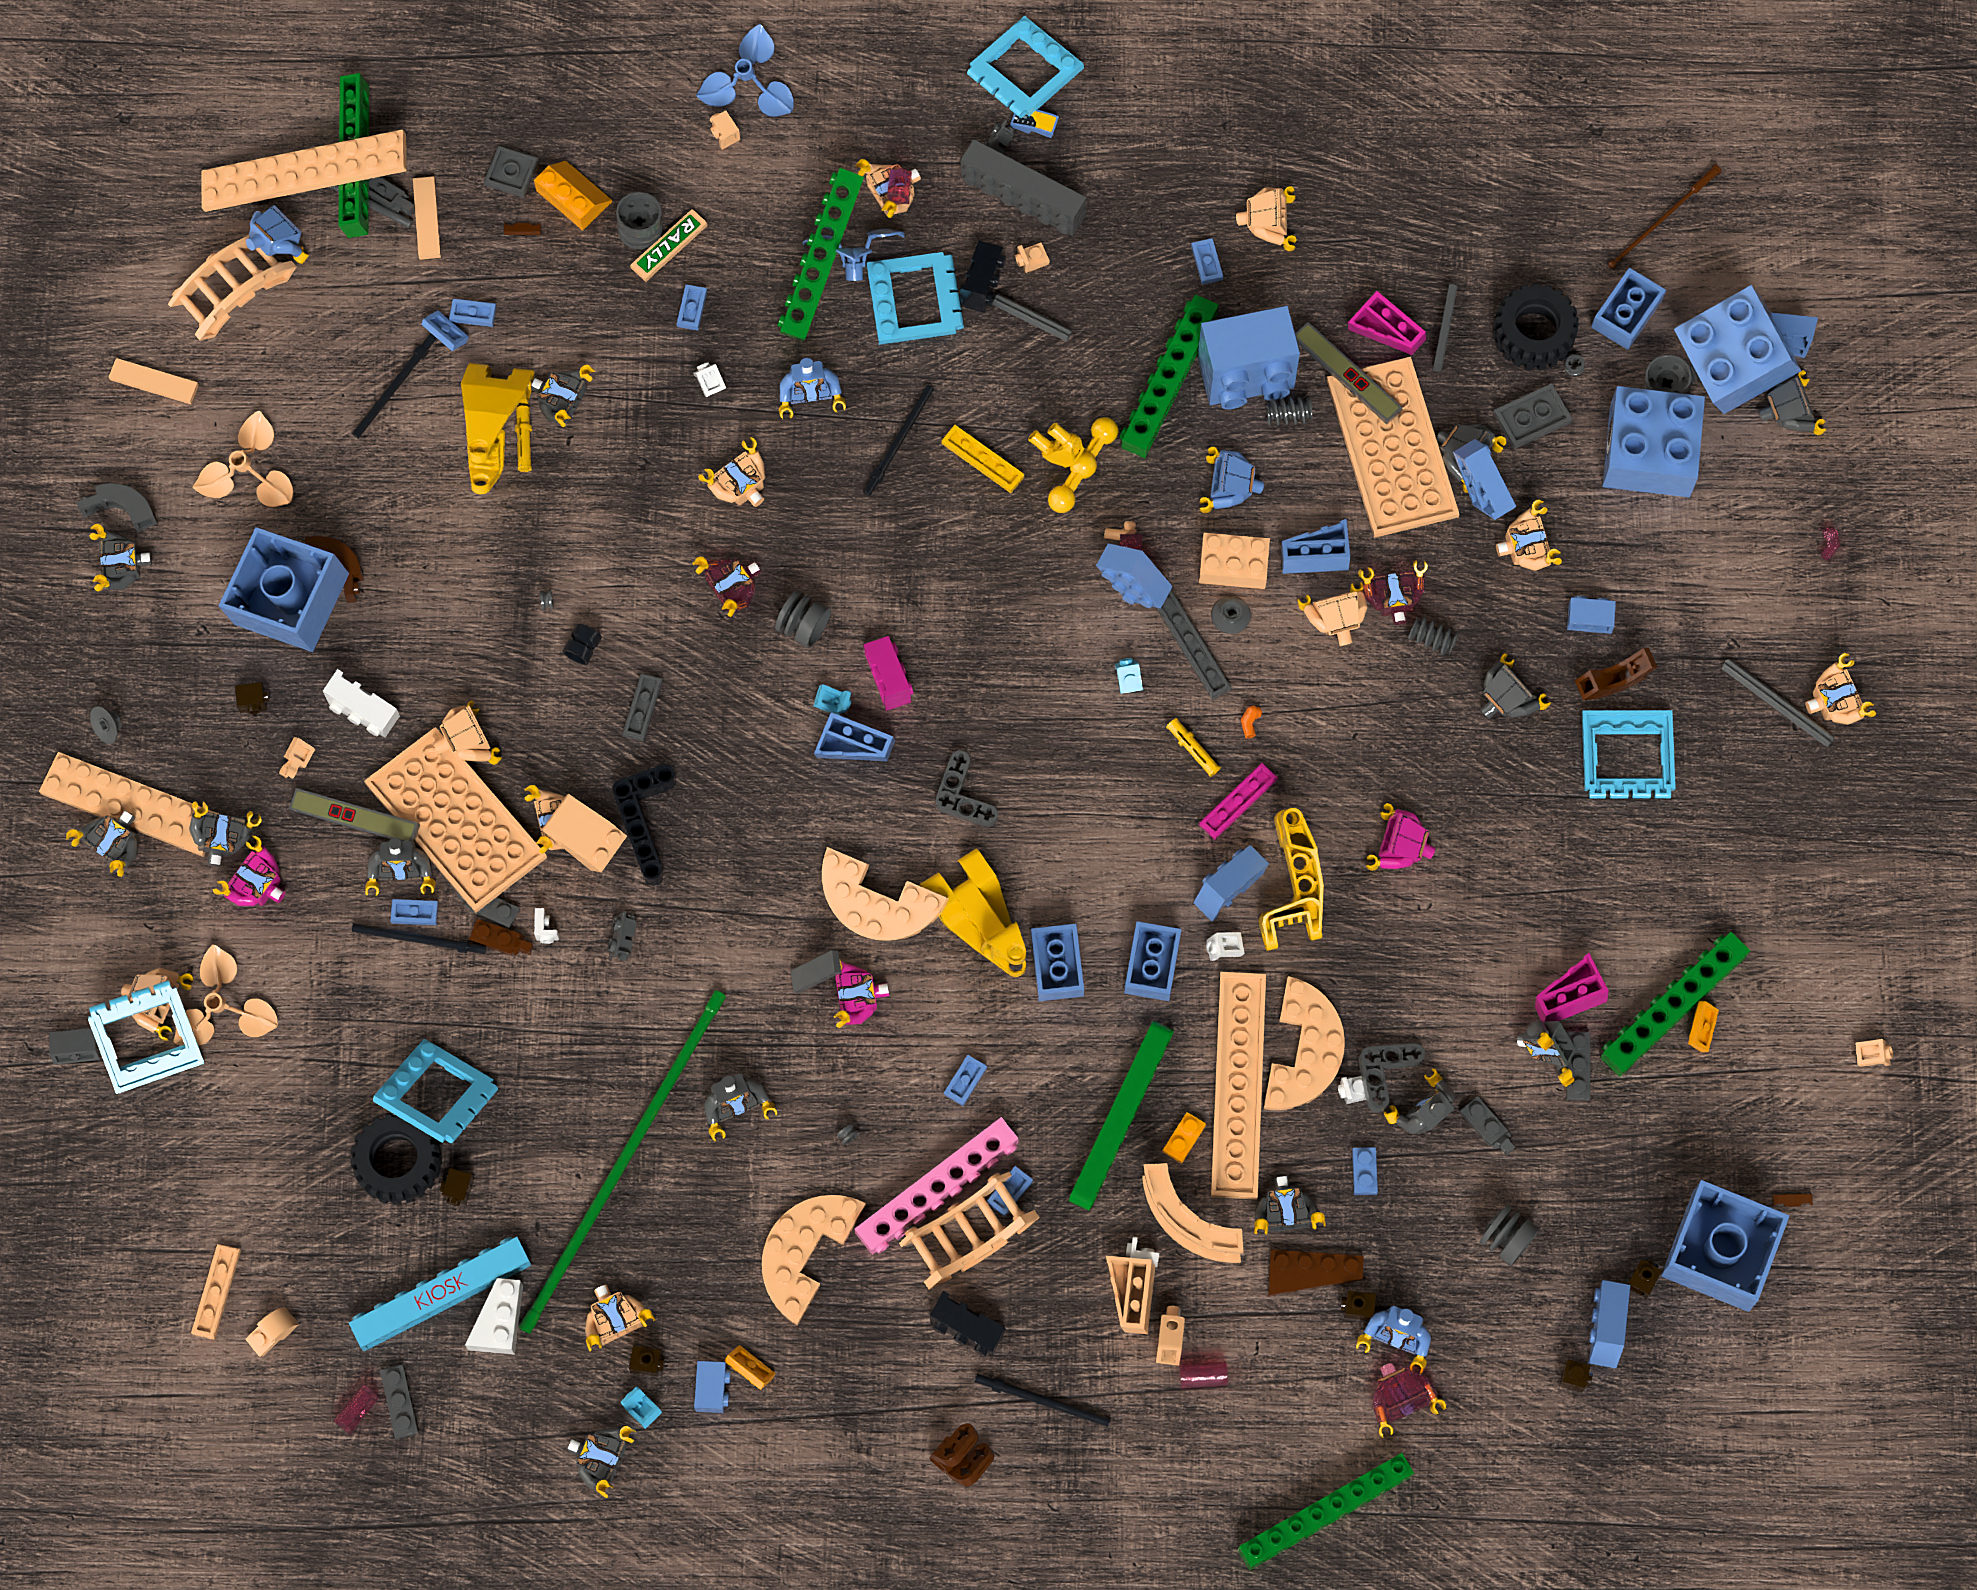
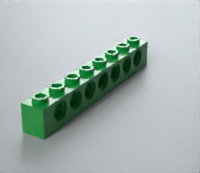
M360 73L340 76L339 142L368 137L369 85ZM369 179L339 185L338 226L348 238L368 235Z
M839 168L837 173L833 171L829 184L832 185L830 193H825L822 204L825 205L823 213L818 212L814 223V225H817L815 234H810L807 245L810 246L808 254L803 253L799 264L803 268L800 274L796 273L792 283L795 290L793 295L788 294L784 305L788 307L785 315L781 314L778 321L779 333L802 342L805 341L837 253L836 249L839 248L862 185L863 176ZM844 188L847 191V197L844 199L839 198L836 195V189ZM829 209H838L840 217L838 219L831 218L829 216ZM822 229H830L833 234L832 238L824 239L821 235ZM822 249L825 252V258L822 260L816 259L814 250ZM814 269L818 273V278L816 280L808 279L806 275L807 270ZM802 289L808 290L810 292V299L807 301L802 300L799 297V291ZM793 310H800L802 312L803 319L801 321H796L792 318L791 313Z
M1196 294L1192 301H1187L1184 308L1185 315L1183 319H1178L1174 329L1176 333L1174 337H1169L1165 347L1167 351L1165 355H1160L1156 365L1158 369L1156 373H1151L1147 382L1149 387L1147 391H1142L1138 400L1140 405L1137 410L1133 409L1129 418L1131 423L1128 428L1124 427L1121 433L1122 449L1146 458L1198 354L1201 323L1215 320L1219 304ZM1199 319L1201 322L1193 323L1190 320ZM1190 337L1192 340L1183 341L1181 338ZM1180 355L1183 358L1176 360L1172 356ZM1171 373L1173 377L1166 378L1163 374ZM1162 391L1164 395L1157 396L1154 392ZM1147 409H1152L1155 411V413L1147 414L1145 411ZM1142 427L1146 429V431L1143 433H1139L1136 431V429Z
M1732 932L1726 937L1723 934L1718 937L1713 943L1715 947L1711 951L1706 949L1697 958L1699 962L1695 966L1690 964L1681 973L1683 977L1679 981L1674 979L1666 987L1667 992L1663 996L1658 994L1650 1002L1652 1006L1647 1011L1641 1010L1634 1017L1636 1022L1631 1027L1628 1025L1624 1026L1619 1031L1618 1035L1620 1037L1615 1042L1610 1040L1602 1048L1604 1052L1600 1059L1619 1077L1634 1065L1694 1008L1698 1001H1701L1748 956L1751 950ZM1716 954H1724L1727 961H1719ZM1700 969H1708L1711 976H1703ZM1684 984H1692L1695 987V991H1687ZM1671 998L1676 999L1679 1002V1006H1671L1668 1000ZM1660 1014L1663 1017V1021H1655L1652 1015ZM1644 1029L1647 1032V1037H1640L1636 1030ZM1620 1045H1629L1631 1052L1626 1053L1622 1051Z
M1400 1453L1240 1545L1237 1551L1250 1571L1412 1478L1414 1472L1403 1453Z

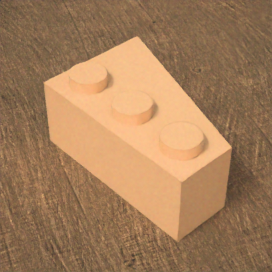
M1106 1256L1121 1328L1127 1333L1148 1334L1155 1275L1154 1262L1149 1259Z

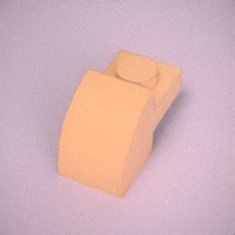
M281 1307L264 1317L257 1324L258 1327L246 1338V1341L259 1357L264 1356L280 1340H284L299 1323L286 1307Z

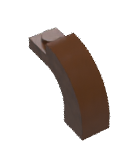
M326 536L305 537L306 545L333 553L349 573L344 584L346 600L348 603L357 602L356 594H360L358 581H364V576L357 557L352 550L334 538Z
M1642 648L1614 666L1599 670H1589L1574 681L1582 699L1592 700L1625 690L1646 679V675L1658 667L1650 649Z

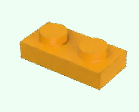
M1698 1001L1688 1041L1689 1045L1700 1052H1709L1719 1009L1706 1001Z
M1186 1112L1162 1152L1182 1164L1206 1127V1123Z
M740 1345L729 1353L725 1359L728 1365L760 1390L776 1374Z

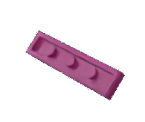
M1261 763L1199 822V826L1216 840L1278 780V777Z

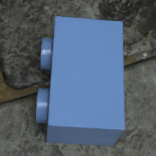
M1586 596L1571 597L1568 605L1567 630L1611 634L1614 628L1616 601H1610L1608 598L1588 599Z
M697 1361L694 1404L696 1412L724 1413V1406H729V1392H725L726 1383H730L731 1369H727L726 1362Z

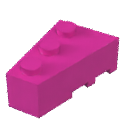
M1378 291L1348 322V329L1350 331L1410 355H1413L1426 340V332Z
M889 636L863 644L864 653L885 710L888 711L911 703V695L914 693L910 682H907L905 677L906 671L903 662H899L897 658L899 652L896 643H891Z
M1590 953L1585 955L1584 959L1577 965L1572 966L1559 980H1555L1536 996L1535 1009L1543 1022L1560 1021L1607 1002L1609 990Z

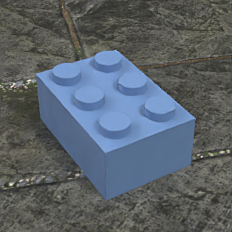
M1629 268L1595 316L1591 328L1629 350L1663 301L1666 289Z
M1108 543L1096 564L1102 572V576L1112 583L1113 589L1118 591L1123 596L1122 599L1129 604L1138 603L1146 608L1156 607L1161 609L1173 587L1141 550Z
M1136 922L1124 994L1164 1001L1170 1000L1182 929Z
M1076 924L1032 928L1031 942L1038 1001L1084 997V983Z

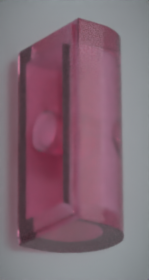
M1226 1361L1179 1364L1181 1389L1228 1385Z
M362 1384L333 1422L346 1433L351 1434L378 1401L379 1397Z

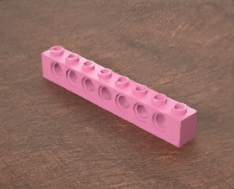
M999 1118L857 1226L855 1234L872 1255L876 1252L878 1254L882 1253L889 1247L888 1243L894 1238L898 1240L903 1237L908 1231V1227L912 1224L915 1226L920 1224L926 1218L925 1214L931 1210L935 1212L944 1205L943 1201L949 1196L953 1198L963 1190L962 1186L967 1182L970 1184L975 1182L981 1176L980 1172L986 1168L988 1170L992 1169L999 1163L998 1159L1004 1154L1008 1156L1018 1148L1016 1146L1018 1144V1137L1003 1118ZM995 1141L1000 1146L997 1150L992 1151L987 1148V1144ZM973 1155H977L981 1158V1162L974 1165L968 1159ZM954 1169H959L963 1172V1175L960 1178H953L950 1173ZM936 1183H941L945 1188L942 1192H935L932 1190V1186ZM917 1197H923L927 1202L923 1206H916L914 1200ZM899 1211H905L908 1217L901 1221L896 1219L895 1215ZM880 1225H887L890 1230L887 1234L882 1235L877 1232V1228Z

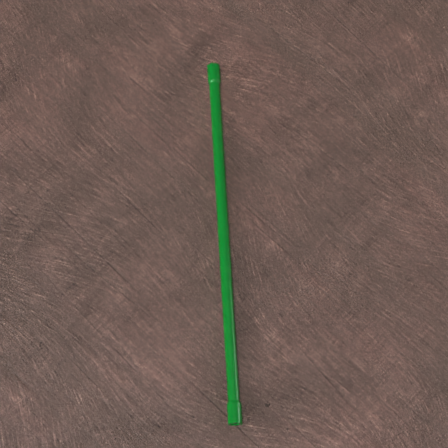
M717 990L713 992L703 1014L535 1302L520 1323L518 1328L528 1334H531L547 1302L710 1022L725 1001L726 996Z

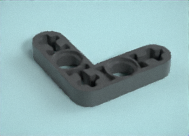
M955 751L950 757L935 800L936 808L944 814L984 827L995 825L998 821V811L994 806L960 795L970 767V757L965 751ZM960 757H963L965 764L962 763L960 765L959 772L955 771L957 767V762L955 760H959ZM949 777L958 778L959 784L956 787L948 786L946 781ZM949 798V802L955 805L956 800H958L957 811L954 810V805L947 804L946 807L942 806L940 800ZM963 804H970L973 807V811L970 814H964L960 808ZM977 807L980 808V813L987 814L988 811L992 812L994 818L985 820V816L979 813L978 818H976Z
M1410 1043L1370 1046L1363 1049L1359 1056V1066L1366 1103L1371 1111L1376 1113L1382 1112L1389 1103L1384 1069L1418 1066L1425 1057V1050L1421 1045ZM1411 1051L1418 1055L1416 1059H1414V1056L1409 1055ZM1394 1052L1398 1060L1395 1062L1388 1060L1386 1053ZM1367 1054H1370L1371 1058H1375L1373 1062H1370L1369 1059H1365ZM1376 1075L1380 1083L1377 1085L1371 1084L1368 1076ZM1377 1090H1379L1377 1093L1378 1100L1382 1101L1380 1105L1376 1101L1373 1102Z

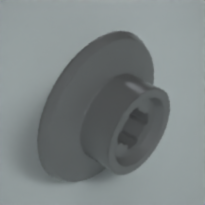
M1229 596L1218 600L1214 604L1211 611V619L1215 627L1220 631L1235 634L1243 631L1248 626L1251 612L1249 606L1242 599ZM1233 610L1235 614L1229 616L1227 612Z
M100 706L94 707L90 713V721L95 734L104 743H114L117 739L118 731L121 729L119 716L113 710L108 711Z

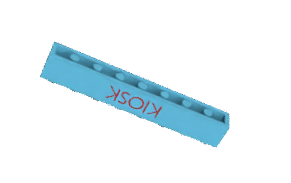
M508 1237L499 1243L500 1246L494 1249L486 1248L479 1253L478 1257L472 1260L468 1258L458 1263L457 1268L451 1271L449 1269L443 1270L437 1274V1278L418 1283L416 1289L410 1292L402 1291L395 1296L394 1300L388 1303L384 1301L375 1305L373 1311L367 1314L362 1312L352 1318L353 1321L349 1322V1325L361 1349L366 1351L493 1286L497 1278L506 1279L532 1266L518 1238Z

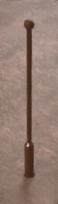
M1714 164L1681 200L1615 260H1610L1608 263L1609 268L1614 269L1626 254L1692 194H1697L1716 175H1719L1722 172L1721 168Z

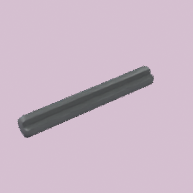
M997 294L993 299L994 306L1064 341H1068L1072 334L1071 329L1001 294Z

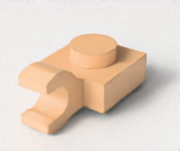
M294 737L284 755L289 761L282 766L279 774L285 778L289 776L293 779L299 767L306 768L315 748L300 738Z

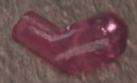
M1827 527L1822 532L1824 539H1827V546L1820 555L1823 559L1829 561L1840 547L1838 531L1835 528Z

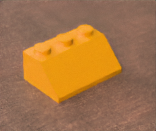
M567 161L549 165L534 179L536 191L582 231L612 203V199Z

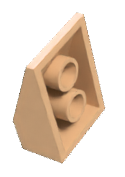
M570 794L566 795L542 829L545 834L589 870L596 872L603 871L627 837L611 822Z

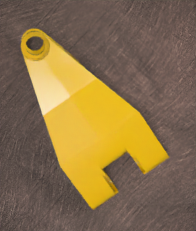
M468 363L461 381V392L466 421L471 489L476 494L488 493L502 474L505 450V431L502 428L519 403H529L532 392L531 385L534 381V370L514 368L508 379L491 378V368H489V365ZM479 481L486 482L483 486L476 485Z
M1296 808L1278 811L1274 818L1279 844L1284 849L1294 897L1291 902L1263 912L1260 915L1259 927L1266 951L1278 949L1274 922L1277 927L1284 926L1283 920H1285L1286 925L1293 924V917L1296 923L1302 922L1303 915L1310 941L1322 938L1324 884L1317 852L1318 848L1302 812ZM1287 814L1291 817L1290 824L1286 820ZM1296 857H1301L1304 860V867L1300 870L1296 869L1293 865ZM1302 879H1306L1309 882V889L1306 892L1301 891L1298 886ZM1299 907L1303 908V911L1278 917L1273 916L1274 913Z
M974 849L957 860L966 872L967 880L951 890L940 873H936L919 884V886L949 898L946 907L939 915V919L944 926L1010 976L1019 977L1025 973L1026 948L1017 922L1011 923L998 879L978 849ZM1022 964L1023 967L1020 971H1012L1009 965Z

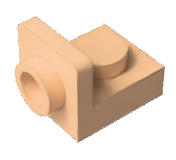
M1042 243L1023 249L1022 245L1017 246L1015 258L1018 266H1022L1025 273L1049 265V258Z
M1879 1039L1856 1043L1858 1066L1891 1065L1890 1059L1893 1058V1050L1891 1045L1885 1040Z

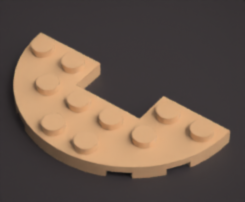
M827 847L822 864V884L826 900L836 917L846 927L861 936L880 941L905 939L914 936L931 922L933 923L949 901V898L909 881L906 882L899 901L861 886L869 864Z
M1289 976L1286 983L1280 1022L1302 1026L1295 1067L1272 1063L1264 1109L1266 1110L1293 1109L1296 1106L1316 1099L1335 1079L1344 1055L1345 1038L1343 1026L1332 1003L1312 985Z
M841 1195L814 1197L789 1209L771 1229L762 1255L764 1284L776 1308L792 1323L799 1324L820 1287V1283L801 1272L822 1235L824 1234L844 1245L866 1203Z

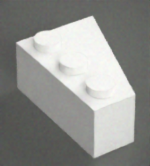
M337 669L323 690L330 705L329 708L339 715L341 713L347 715L348 720L358 726L360 723L366 726V730L374 736L380 734L386 737L400 717L398 710L376 694H370L361 689V684L355 681L353 684L344 679L343 672Z
M496 1279L465 1344L468 1350L515 1355L523 1284L520 1280Z

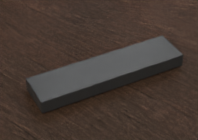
M1449 284L1433 365V371L1436 372L1442 370L1457 292V285Z

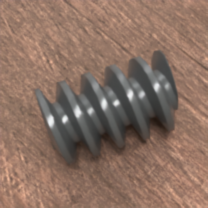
M1291 397L1288 398L1287 404L1283 398L1279 399L1278 404L1274 398H1271L1269 405L1267 403L1268 426H1271L1272 420H1275L1277 426H1279L1281 419L1284 420L1286 425L1289 424L1290 419L1293 420L1294 425H1297L1299 418H1301L1303 424H1306L1307 418H1310L1312 422V403L1310 397H1306L1304 403L1301 397H1297L1295 403Z
M1424 616L1420 621L1417 618L1408 639L1412 640L1417 636V644L1425 640L1424 647L1428 648L1433 644L1432 651L1436 652L1441 648V655L1444 656L1449 651L1450 656L1457 642L1459 632L1457 631L1451 636V628L1443 632V624L1434 628V620L1426 624L1427 617Z

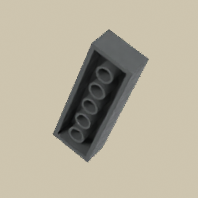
M974 139L961 158V179L967 185L976 186L985 194L1000 198L1004 204L1013 205L1019 208L1022 213L1038 218L1041 223L1056 227L1062 234L1074 236L1086 216L1087 197Z

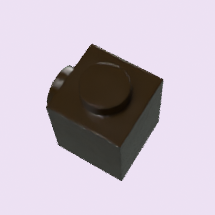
M262 682L235 685L236 704L240 713L259 714L261 711L267 710L266 702H270L269 690L264 688Z
M450 1168L447 1179L443 1178L440 1186V1192H442L443 1198L447 1200L446 1203L458 1207L460 1204L467 1205L474 1177L471 1173Z
M1641 1259L1627 1285H1630L1631 1291L1647 1299L1662 1270L1658 1268L1659 1266L1655 1262Z
M1348 1291L1346 1297H1342L1340 1311H1345L1344 1318L1370 1321L1371 1317L1374 1316L1376 1294Z
M633 1345L629 1363L630 1373L658 1377L659 1371H663L665 1365V1357H662L661 1350Z
M1568 1359L1564 1364L1559 1387L1582 1393L1586 1386L1590 1387L1593 1377V1373L1589 1372L1591 1365Z

